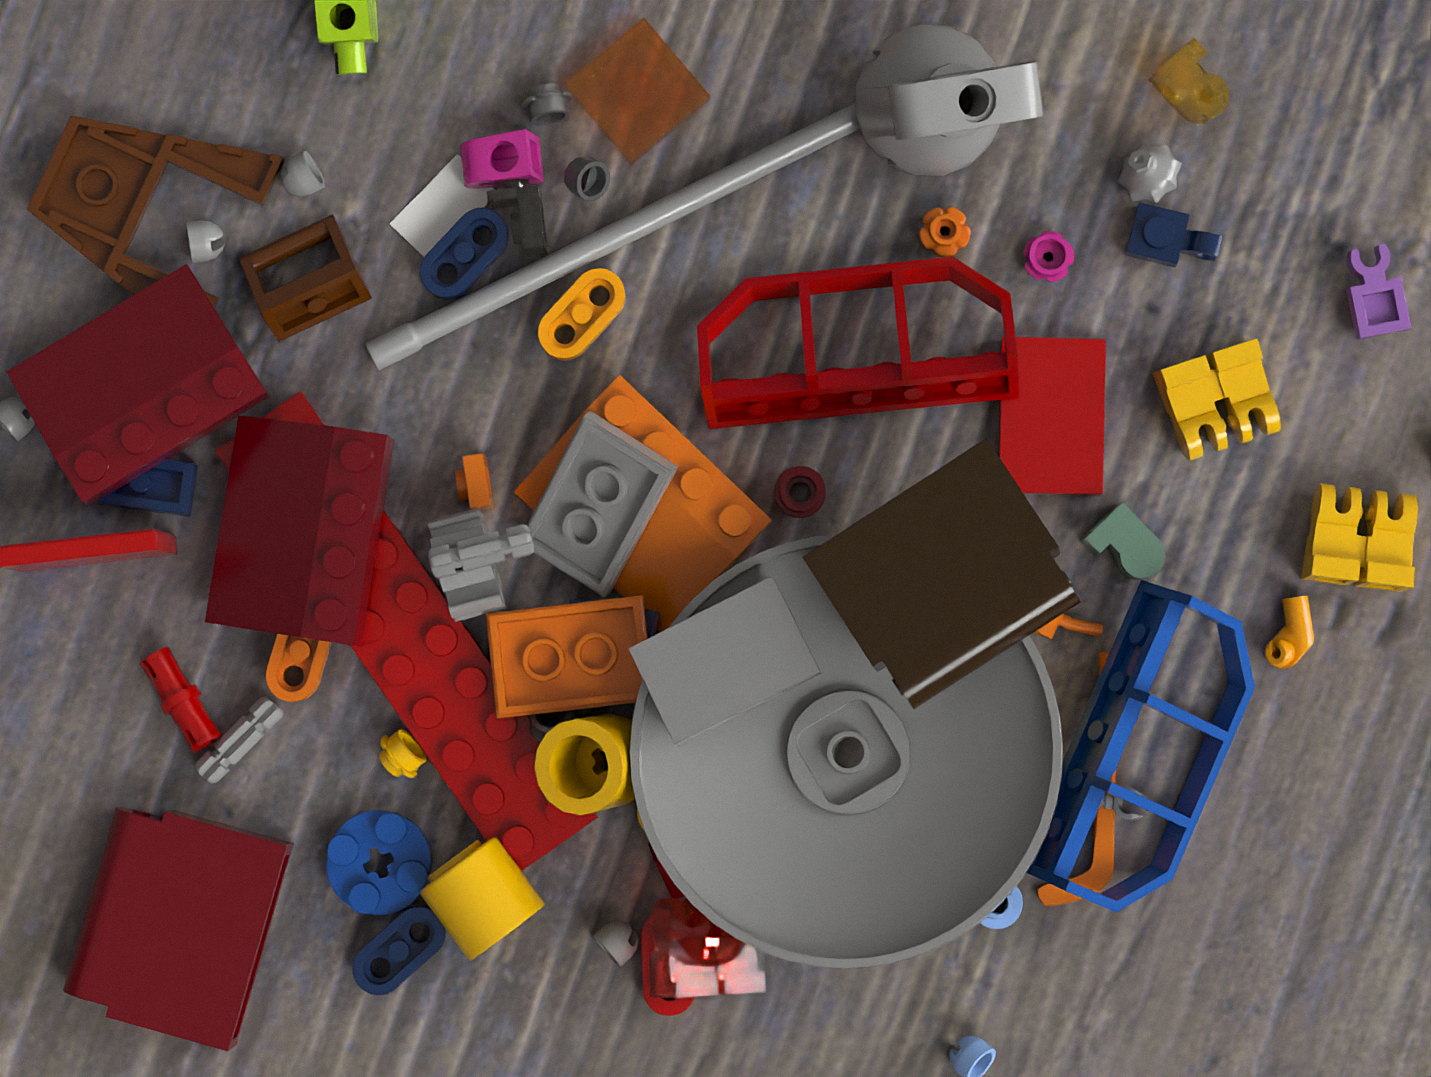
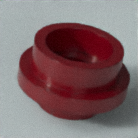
M795 466L787 469L779 476L775 484L774 496L778 507L785 514L794 518H806L818 512L824 504L826 486L820 474L815 470L805 466ZM796 483H803L810 490V497L804 502H796L790 495V489Z

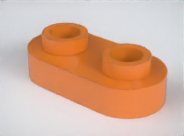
M277 634L266 670V682L270 691L277 698L287 702H299L311 697L319 687L332 642ZM292 666L300 667L304 673L303 681L297 686L290 685L286 679V673Z

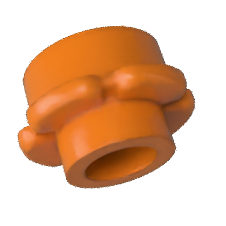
M940 207L929 210L923 217L924 226L919 231L920 241L926 249H930L935 255L951 257L957 253V249L964 248L969 242L970 227L965 224L966 217L959 209L947 207L942 210ZM948 227L950 230L949 235H941L940 229Z

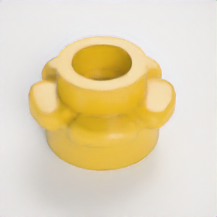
M399 729L390 737L384 735L380 739V745L383 750L379 753V759L387 771L395 777H400L402 774L409 778L416 777L419 767L427 760L425 752L416 739L403 729Z

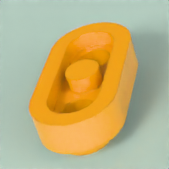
M591 269L583 273L541 319L538 327L540 344L549 356L562 361L573 360L579 357L622 311L626 300L624 285L620 278L607 269ZM597 288L606 289L610 294L608 302L602 306L594 305L590 301L591 293ZM562 326H569L575 331L574 339L568 344H561L555 339L556 331Z

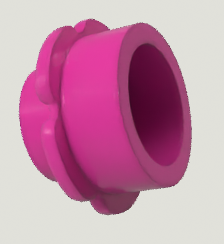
M1054 231L1042 232L1038 238L1032 237L1025 244L1023 256L1027 260L1025 269L1036 280L1045 278L1048 282L1059 281L1067 275L1068 266L1074 262V250L1071 244L1067 243L1061 234ZM1049 252L1053 255V260L1047 262L1044 260L1043 255Z

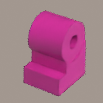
M527 129L472 139L460 144L464 186L466 188L481 189L498 187L505 184L521 183L523 185L544 182L540 138Z

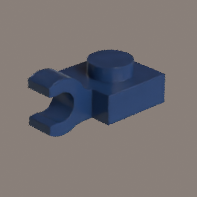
M1139 202L1125 255L1174 268L1178 264L1180 253L1214 262L1215 258L1219 255L1223 236L1204 231L1186 230L1190 214Z

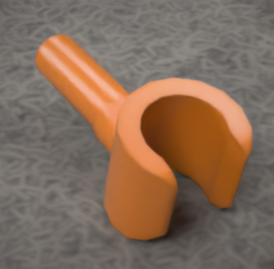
M1063 613L1035 631V633L1051 640L1057 627L1060 626L1066 630L1100 637L1103 625L1072 618Z

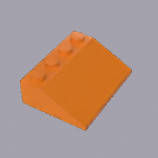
M619 375L580 415L514 493L533 511L535 510L579 423L589 411L679 466L613 587L623 597L643 595L645 609L660 612L656 629L662 632L671 626L673 621L695 596L713 580L721 576L771 524L772 519Z

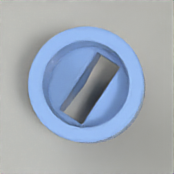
M967 1035L959 1038L957 1043L961 1049L959 1051L953 1048L950 1049V1064L961 1077H982L995 1059V1049L977 1036Z

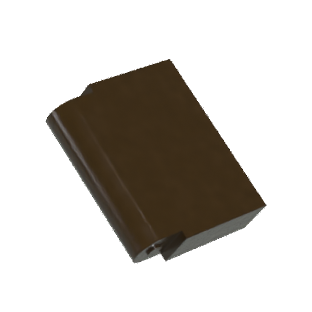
M987 438L803 556L804 561L871 665L877 672L887 667L894 678L892 679L894 685L902 696L905 695L913 709H916L1080 603L1077 594L1072 588L1071 581L1054 560V558L1060 555L1059 546Z

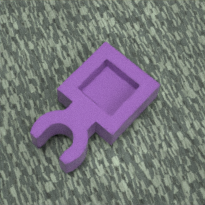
M1385 243L1374 247V254L1376 256L1374 267H1367L1361 262L1358 249H1353L1347 254V267L1355 277L1359 278L1360 285L1346 289L1356 340L1407 331L1412 328L1401 277L1386 280L1385 270L1390 263V252Z

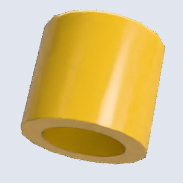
M608 713L561 722L548 731L537 748L535 760L538 786L547 800L563 812L577 815L593 813L632 802L635 799L630 763L632 721L625 716ZM601 751L606 754L608 770L603 771L601 768L605 761Z
M492 837L483 844L479 839L429 875L428 879L431 883L420 891L422 898L469 961L490 948L545 906L543 899L497 837Z

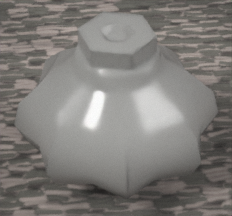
M1141 144L1136 151L1123 158V170L1118 183L1128 191L1132 202L1148 200L1158 203L1166 193L1177 188L1176 176L1182 163L1172 156L1169 146L1165 144L1157 146Z

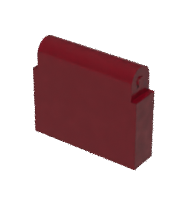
M116 807L63 991L71 996L108 1006L106 1013L108 1018L224 1051L231 1050L238 1042L294 843L177 810L166 811L164 816L160 817L139 809Z

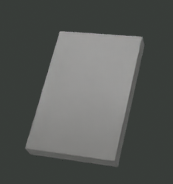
M589 411L579 423L527 523L533 539L534 553L605 598L612 591L679 466Z
M773 576L628 648L676 746L822 674Z

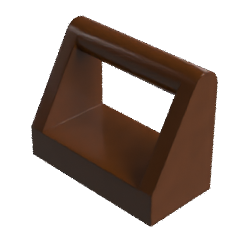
M333 214L239 258L259 310L278 342L372 299L365 280ZM332 238L340 259L267 292L259 271Z

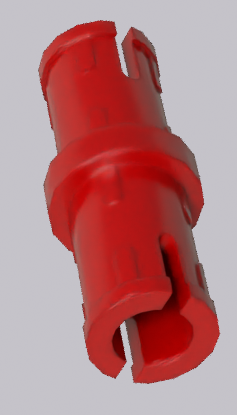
M169 647L152 653L145 658L146 660L140 662L139 665L151 680L162 700L160 708L165 715H171L192 753L205 749L222 737L199 699L202 693L197 685L190 684Z

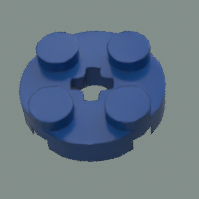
M371 810L352 817L339 828L334 838L328 844L326 869L334 892L344 903L351 906L353 910L362 914L388 915L406 908L420 896V891L429 880L428 876L433 862L432 850L425 833L412 820L391 811ZM377 847L381 854L390 852L393 856L394 862L387 866L388 876L380 877L377 871L369 872L365 863L371 859L369 851L372 848Z

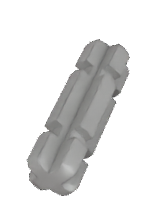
M521 524L506 528L507 534L499 535V531H494L456 541L457 547L450 548L449 543L432 547L428 551L432 573L435 578L440 579L457 574V568L463 567V571L467 572L505 562V556L512 554L513 559L529 556L534 552L530 529L527 525Z
M267 696L260 697L248 709L251 713L248 716H242L214 744L216 749L213 752L207 751L196 762V770L206 781L211 784L219 782L230 770L228 766L236 764L265 735L263 730L265 728L271 729L282 718L283 711L271 698Z

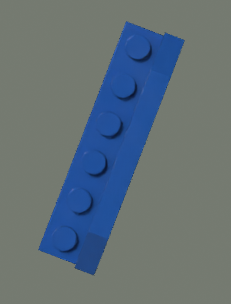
M1143 580L1140 581L1063 759L1062 778L1052 821L1039 852L1026 873L1114 912L1122 910L1173 880L1255 689L1244 631L1240 620L1192 595ZM1185 608L1217 624L1229 683L1212 723L1148 693ZM1143 705L1206 735L1174 811L1110 782ZM1107 792L1166 819L1169 823L1152 863L1100 894L1068 880L1075 866L1076 859L1091 824L1096 817L1104 794Z

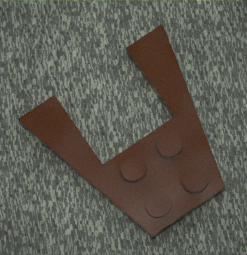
M70 116L27 210L129 293L135 295L168 275L126 255L168 163L263 206L285 159L277 154H264L235 146L217 145L177 135H164L139 130L135 127ZM205 292L214 308H216L220 299Z

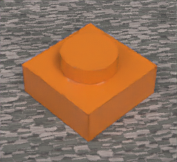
M483 453L462 456L464 469L455 470L460 501L469 500L470 509L479 508L480 510L495 508L487 457Z

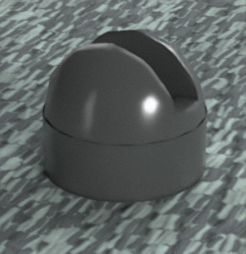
M578 157L570 162L564 171V182L573 195L586 201H595L602 197L608 189L610 172L603 162L591 157Z

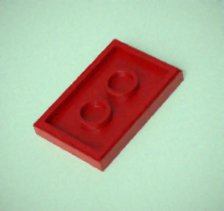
M1001 337L1000 353L1006 352L1004 337ZM1016 337L1020 398L999 400V458L1023 494L1103 495L1106 339Z
M156 529L3 545L0 546V568L26 572L178 555L176 537L173 534Z

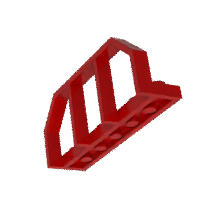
M953 256L745 278L697 325L700 388L709 429L1020 398L1018 350L1011 294ZM951 281L1001 313L1006 352L988 351L975 356L956 358L933 357L926 361L911 362L903 285ZM893 287L901 363L882 362L874 366L849 369L832 367L817 372L811 295ZM799 296L805 373H776L770 377L742 380L726 378L719 382H712L710 344L749 305L759 300Z

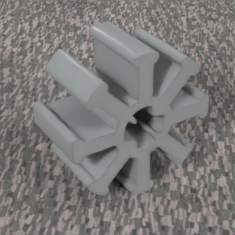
M479 508L428 521L432 537L430 539L431 547L449 543L450 548L457 547L456 541L487 533L485 519ZM496 564L467 572L463 571V567L457 568V574L439 579L443 592H446L450 615L452 619L454 618L455 622L506 609V602L502 592L503 585Z

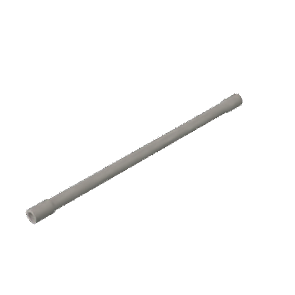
M856 102L414 322L404 323L366 342L365 344L374 363L380 371L420 351L424 345L861 129L855 113Z

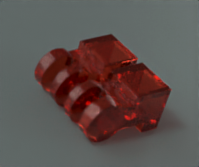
M662 898L655 903L651 916L655 951H650V997L681 998L766 992L765 971H758L756 948L734 938L715 925L693 906L687 898L682 902L677 898Z

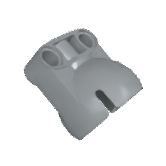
M914 25L889 35L873 51V54L878 58L875 61L865 62L856 83L855 113L864 140L879 158H889L888 163L890 166L909 175L945 176L970 166L992 143L1000 124L1044 115L1037 61L997 66L992 57L976 39L952 26ZM965 87H968L972 94V107L967 114H964L959 105V96Z

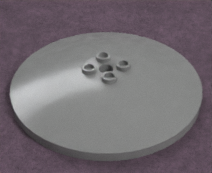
M836 535L816 536L776 546L735 565L713 580L695 596L670 627L773 576L822 674L679 746L674 744L644 680H642L631 726V779L637 809L645 833L659 862L690 903L711 922L734 938L764 953L788 961L817 967H876L917 957L957 939L994 911L1021 881L1039 852L1048 833L1057 805L1063 760L1061 719L1055 692L1047 669L1030 635L916 709H913L905 695L902 696L892 681L894 678L887 667L877 672L871 665L804 561L803 556ZM847 738L859 740L864 748L862 761L853 768H843L835 759L837 744Z

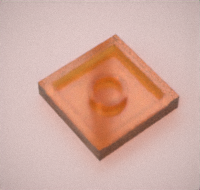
M645 18L640 20L565 82L569 92L631 165L710 101V95Z

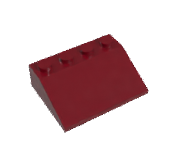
M188 264L183 265L6 371L82 503L90 506L270 397Z
M238 415L205 623L362 646L394 439L386 434Z

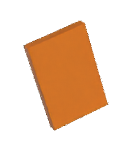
M643 595L486 614L498 719L636 703L643 678L628 648L648 639Z

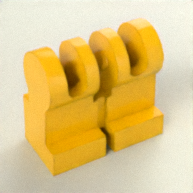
M1258 338L1152 373L1167 414L1170 415L1179 446L1188 461L1203 457V447L1199 436V428L1201 426L1205 429L1208 439L1216 452L1228 448L1226 423L1220 417L1214 403L1221 399H1224L1227 407L1228 425L1232 428L1240 444L1252 441L1253 439L1248 417L1250 410L1254 413L1257 423L1265 436L1280 431L1279 412L1273 395L1270 392L1261 361L1263 355Z
M1319 483L1312 502L1311 525L1306 541L1301 580L1339 585L1355 583L1356 587L1403 592L1414 588L1415 567L1412 566L1414 533L1418 516L1416 495L1400 493L1395 502L1393 518L1390 519L1387 513V492L1374 490L1365 512L1367 533L1366 536L1357 535V527L1363 515L1361 489L1356 487H1348L1346 489L1341 513H1339L1335 508V486Z

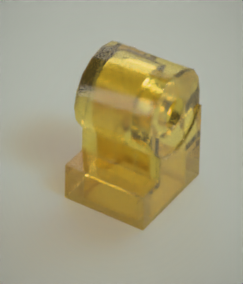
M1194 37L1160 67L1148 81L1182 118L1189 123L1202 125L1214 120L1228 106L1230 95L1229 88L1224 80L1217 75L1207 73L1198 63L1208 52Z

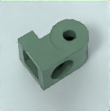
M1123 502L1117 504L1080 540L1093 555L1100 554L1107 548L1114 555L1115 565L1119 572L1129 579L1141 580L1152 577L1161 570L1165 562V550L1160 540Z

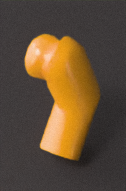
M1308 595L1282 599L1286 625L1264 649L1266 661L1278 669H1287L1294 666L1313 645L1314 632Z

